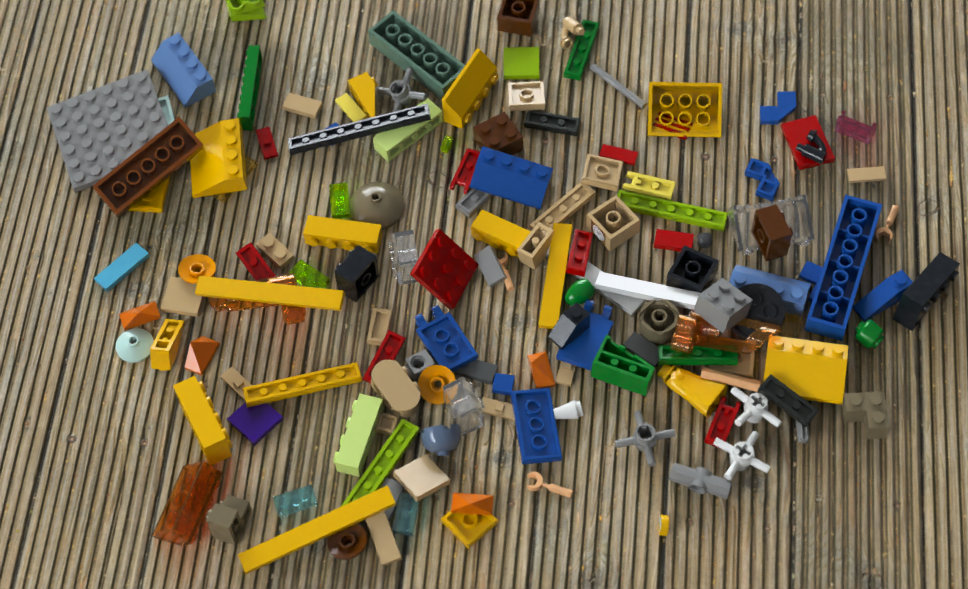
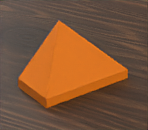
M155 301L119 313L124 330L161 318Z
M204 336L191 341L185 369L203 375L220 342Z
M547 352L527 355L536 389L555 387Z
M453 493L451 513L492 515L494 495Z

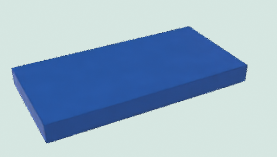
M550 388L511 391L510 396L522 465L562 461Z

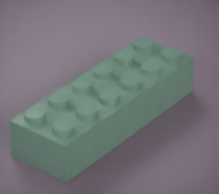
M394 10L368 30L369 43L405 72L407 68L413 69L412 77L441 100L465 66Z

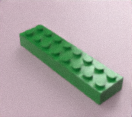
M249 45L248 50H246L247 58H245L246 67H244V76L242 77L241 102L238 104L239 112H237V118H239L243 130L253 131L263 61L260 45Z

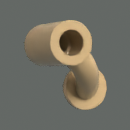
M571 17L564 18L562 22L560 46L565 50L573 46V41L568 36L569 31L574 35H583L585 33L583 25Z

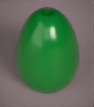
M580 279L574 282L567 290L565 301L569 306H573L575 303L581 305L587 299L590 300L593 297L595 288L588 279Z

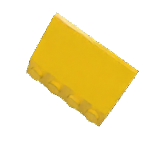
M649 82L648 136L684 137L683 135H687V137L721 138L722 83ZM663 115H669L672 119L663 117ZM679 118L689 122L686 124L681 123ZM661 119H664V120H667V121H670V122H669V123H664V122H662ZM653 123H657L684 133H672L662 128L653 126ZM676 123L688 127L690 131L671 126V124Z
M239 118L219 121L196 133L195 135L203 144L204 149L190 160L192 197L198 198L247 190L244 136Z
M769 335L763 382L771 374L804 400L842 405L848 345Z

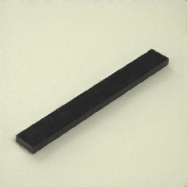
M427 103L289 138V153L294 155L431 120L430 108Z

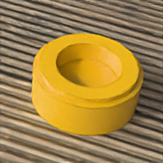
M660 515L659 536L668 535V515Z

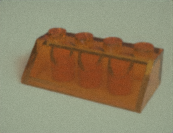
M205 461L184 465L157 522L152 537L179 546L192 544L197 538V531L200 525L205 520V513L213 501L214 492L221 483L220 479L223 473Z

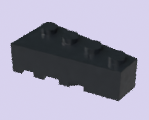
M939 252L902 294L893 320L913 331L931 306L937 302L941 293L948 289L950 282L956 280L959 275L957 270L960 263Z

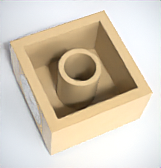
M615 195L587 214V228L609 251H612L639 233L640 219Z

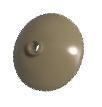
M372 182L361 186L354 192L349 202L350 215L354 221L380 224L382 230L397 223L402 217L405 208L401 192L393 185L384 182Z

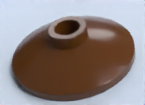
M356 523L328 536V550L337 559H352L365 549L368 539L367 533L361 525Z

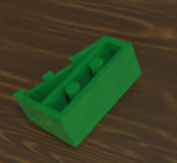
M606 334L592 362L591 377L647 396L653 383L655 367L636 354L632 355L626 351L625 346L622 344L619 346Z

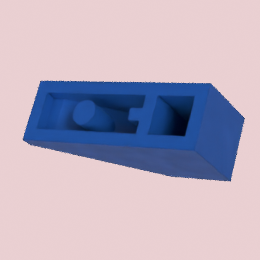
M900 270L881 282L857 302L853 309L865 322L898 303L902 294L913 281L903 270Z

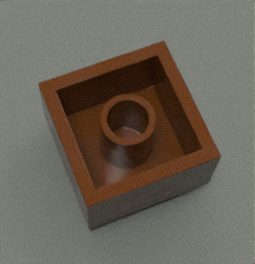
M502 0L497 16L498 31L532 37L540 12V0Z
M505 112L473 127L474 140L480 149L484 146L509 155H514L523 150V136Z
M777 204L755 210L751 233L765 260L770 261L786 256L793 231L791 226L787 225L783 211L779 210Z

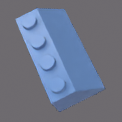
M180 33L163 40L151 61L182 105L186 108L215 93L216 89L213 78Z
M740 265L735 266L729 281L737 289L752 283H760L772 287L782 297L786 313L802 317L811 283Z

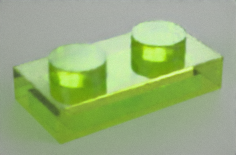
M330 184L332 218L351 217L348 184Z
M301 259L289 271V276L305 287L324 289L330 283V278Z

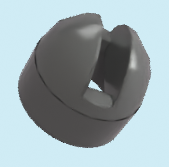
M698 234V245L701 248L710 247L712 244V234Z

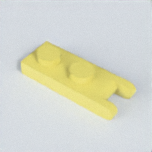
M627 172L626 177L633 180L631 184L624 183L623 190L666 200L672 199L676 182L635 172Z

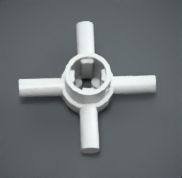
M735 386L731 389L730 393L744 403V413L735 420L737 426H741L746 421L759 423L763 417L777 428L782 424L780 419L768 411L769 399L760 393H753L747 396Z
M753 431L746 442H738L734 446L719 438L715 439L713 443L715 446L730 453L731 466L724 475L727 480H731L736 471L747 470L749 465L765 473L769 472L771 466L754 458L752 446L759 437L758 432Z

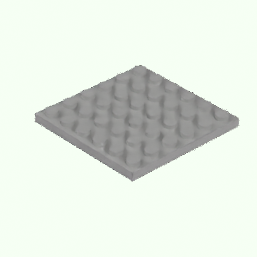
M147 69L46 107L75 193L92 187L168 126Z

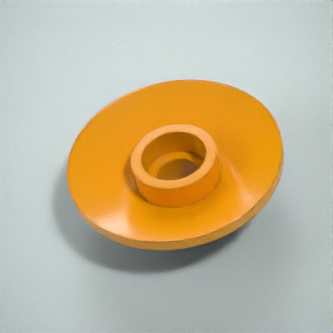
M203 254L187 256L178 265L180 278L192 284H197L199 276L213 277L216 272L214 260Z
M442 365L427 367L418 379V386L421 390L420 395L424 400L432 404L446 403L454 396L457 389L455 375L449 368ZM437 380L441 381L442 386L440 388L436 387L435 382Z

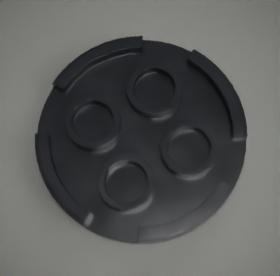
M752 283L740 287L739 290L753 299L747 316L731 329L742 339L753 342L768 340L769 335L775 336L782 328L786 317L785 304L780 294L772 287L760 283Z

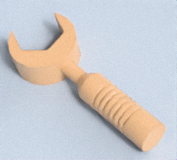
M897 205L892 206L886 220V227H881L876 231L875 241L877 243L879 237L884 235L889 238L890 244L893 233L889 227L893 225L899 211Z
M505 252V257L500 259L499 262L507 276L504 280L507 291H512L514 286L508 270L505 269L508 263V254Z
M530 472L527 474L528 478H535L537 481L535 485H527L528 490L538 491L545 487L556 494L568 498L572 497L573 490L555 484L543 483L540 473Z

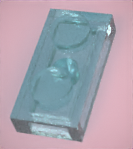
M312 485L273 497L279 518L318 505Z
M400 493L392 529L393 533L413 536L420 500L417 502L410 494Z

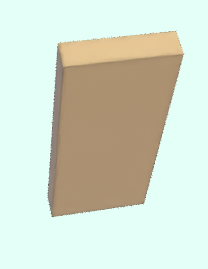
M884 166L847 169L849 183L884 181L887 179Z
M561 361L555 383L571 387L576 366Z
M231 367L220 377L245 401L242 388L252 385Z
M486 397L482 398L478 410L480 413L515 421L512 404Z

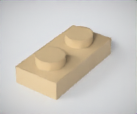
M268 233L256 243V248L280 270L295 259L294 254L271 233Z

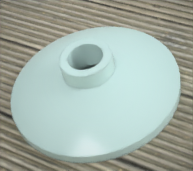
M134 328L127 330L117 339L116 352L126 362H141L150 356V348L154 339L144 329Z

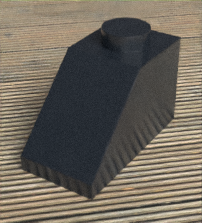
M575 303L561 315L548 338L560 349H564L590 327V313L578 303Z

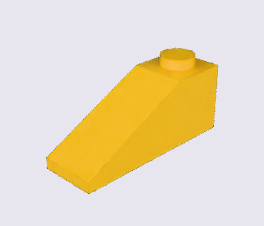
M368 72L349 79L348 85L350 93L368 119L376 116L375 87H377V83L374 77H370Z
M165 319L150 348L151 369L171 370L176 360L185 324L184 320Z

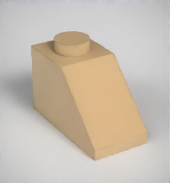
M538 222L517 249L520 262L536 270L547 255L554 230Z

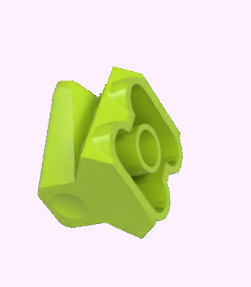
M225 0L232 22L267 18L263 8L265 6L263 0Z

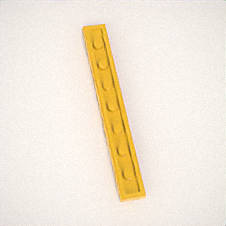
M199 276L195 290L197 296L335 311L342 310L345 296L343 290Z
M387 485L239 553L238 557L246 574L253 572L395 506L396 502Z

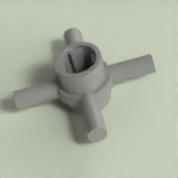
M411 68L406 69L403 81L396 80L389 88L378 87L377 89L378 94L392 96V99L395 101L393 112L401 110L402 105L410 104L413 99L426 100L428 97L427 93L414 92L409 86L414 71Z
M638 410L634 412L638 427L633 437L615 440V446L620 448L635 445L639 451L645 452L648 466L653 467L656 465L652 449L656 445L657 440L675 437L674 429L655 432L651 424L644 422L642 411Z

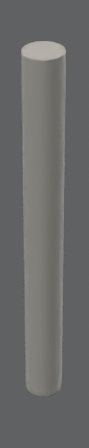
M595 63L590 66L593 72L639 107L644 109L647 106L644 100Z

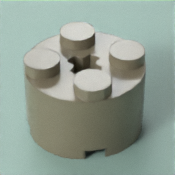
M655 299L647 302L640 312L639 331L641 335L656 346L663 345L674 339L678 332L679 323L676 306L670 301L663 299L662 301H656Z

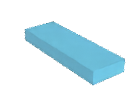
M135 243L94 277L95 282L107 292L110 291L149 258V253L139 244Z

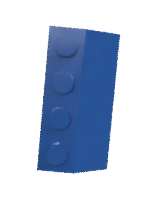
M482 146L471 179L470 188L540 210L553 168Z

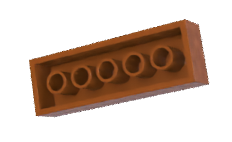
M178 117L92 187L116 217L119 218L200 153L204 146L184 121Z

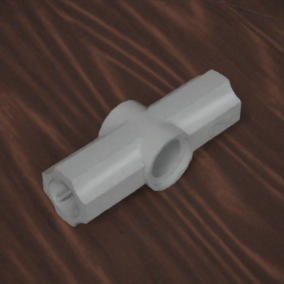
M675 462L669 475L670 481L688 486L691 491L697 494L709 493L725 499L728 498L733 481L712 475L708 469L702 467L693 469Z

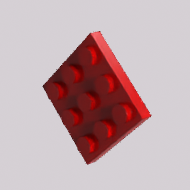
M437 229L410 275L451 310L458 303L477 269L478 263L441 229Z

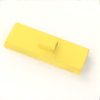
M348 93L335 99V102L352 122L367 118L366 114Z

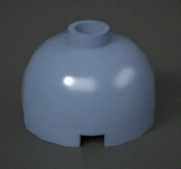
M450 424L451 428L444 425L423 428V430H420L424 447L430 452L437 453L439 457L449 455V451L456 449L460 443V425Z

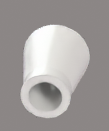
M573 400L553 409L556 420L579 419V417L584 416L581 401Z

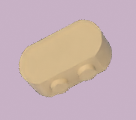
M383 360L374 366L371 374V386L383 400L391 414L400 416V418L412 416L419 407L421 390L415 381H411L407 369L404 366L401 367L394 360Z

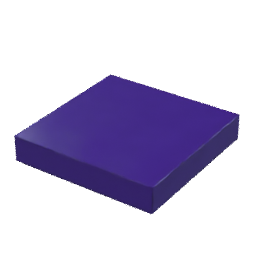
M245 402L227 418V421L255 446L283 421V417L268 403L247 408Z

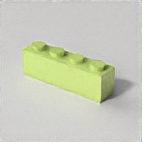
M429 98L424 102H420L417 106L428 103L431 120L384 131L375 135L373 138L374 149L386 161L392 160L443 122L442 110Z
M359 394L358 399L354 400L352 416L348 417L346 422V433L342 434L340 438L341 447L339 452H335L333 459L338 472L360 477L375 435L378 418L384 409L381 398Z

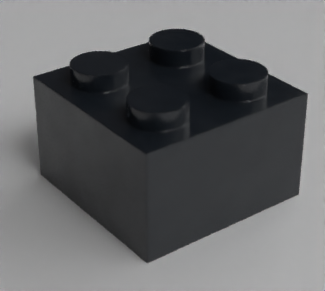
M359 245L348 253L347 258L342 263H339L334 271L338 290H343L345 296L354 302H357L379 277L376 255Z
M684 245L667 274L666 286L702 293L710 287L717 275L719 260Z

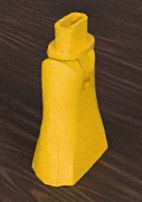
M663 365L657 376L664 379L663 382L672 391L687 400L705 417L711 416L716 409V405H719L722 396L725 397L728 386L723 383L701 378L699 375L678 368L675 365L672 367L670 365Z

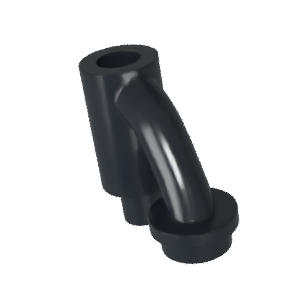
M810 130L807 140L810 143L815 142L818 148L809 144L804 146L798 143L796 150L802 152L801 156L822 165L827 156L825 144L817 135V130Z

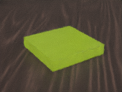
M504 47V80L539 79V47Z

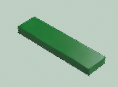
M583 19L582 25L585 33L577 35L563 77L581 81L600 28V23Z
M658 345L659 365H738L737 346Z

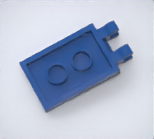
M587 299L584 309L590 313V327L564 349L559 348L556 359L591 371L592 362L606 334L609 335L612 330L613 321H610L613 307L605 305L602 315L593 313L595 301Z
M439 305L431 308L435 320L427 323L422 314L414 317L416 320L415 324L418 327L416 334L437 365L445 366L453 372L478 359L477 352L450 312L444 315Z

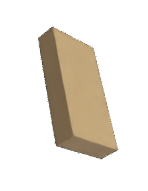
M289 93L282 108L288 112L316 119L323 104L322 101Z
M374 308L367 344L381 345L388 330H390L393 310Z

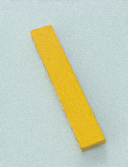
M553 223L554 235L550 243L538 324L539 328L553 329L560 318L573 229L572 224Z
M355 362L248 386L242 389L248 408L362 382L358 363Z

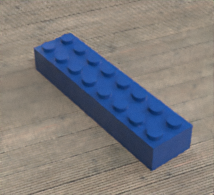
M845 195L804 331L843 341L883 204Z

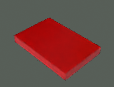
M816 115L781 123V130L799 170L821 165L801 156L802 152L796 150L798 143L804 146L809 144L818 148L815 142L810 143L807 140L810 130H817V135L825 144L827 156L823 164L835 161V156Z

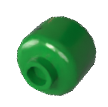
M868 320L865 323L861 321L854 329L857 331L855 339L867 349L871 347L875 349L884 338L883 329L872 320Z

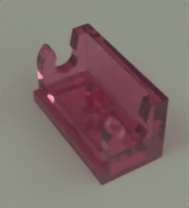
M842 110L841 116L837 118L835 131L869 144L876 132L877 123L873 122L872 126L846 117V111Z

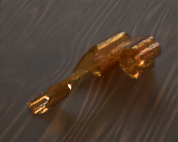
M293 273L256 281L297 286ZM208 297L211 307L218 312L279 306V304L241 300L228 301L227 299ZM281 305L284 323L291 325L305 322V307Z
M691 311L688 316L682 314L678 316L676 332L671 341V350L691 354L696 345L749 355L760 348L771 336L780 334L782 331L778 325L744 318L736 325L758 330L753 332L745 341L719 336L720 331Z

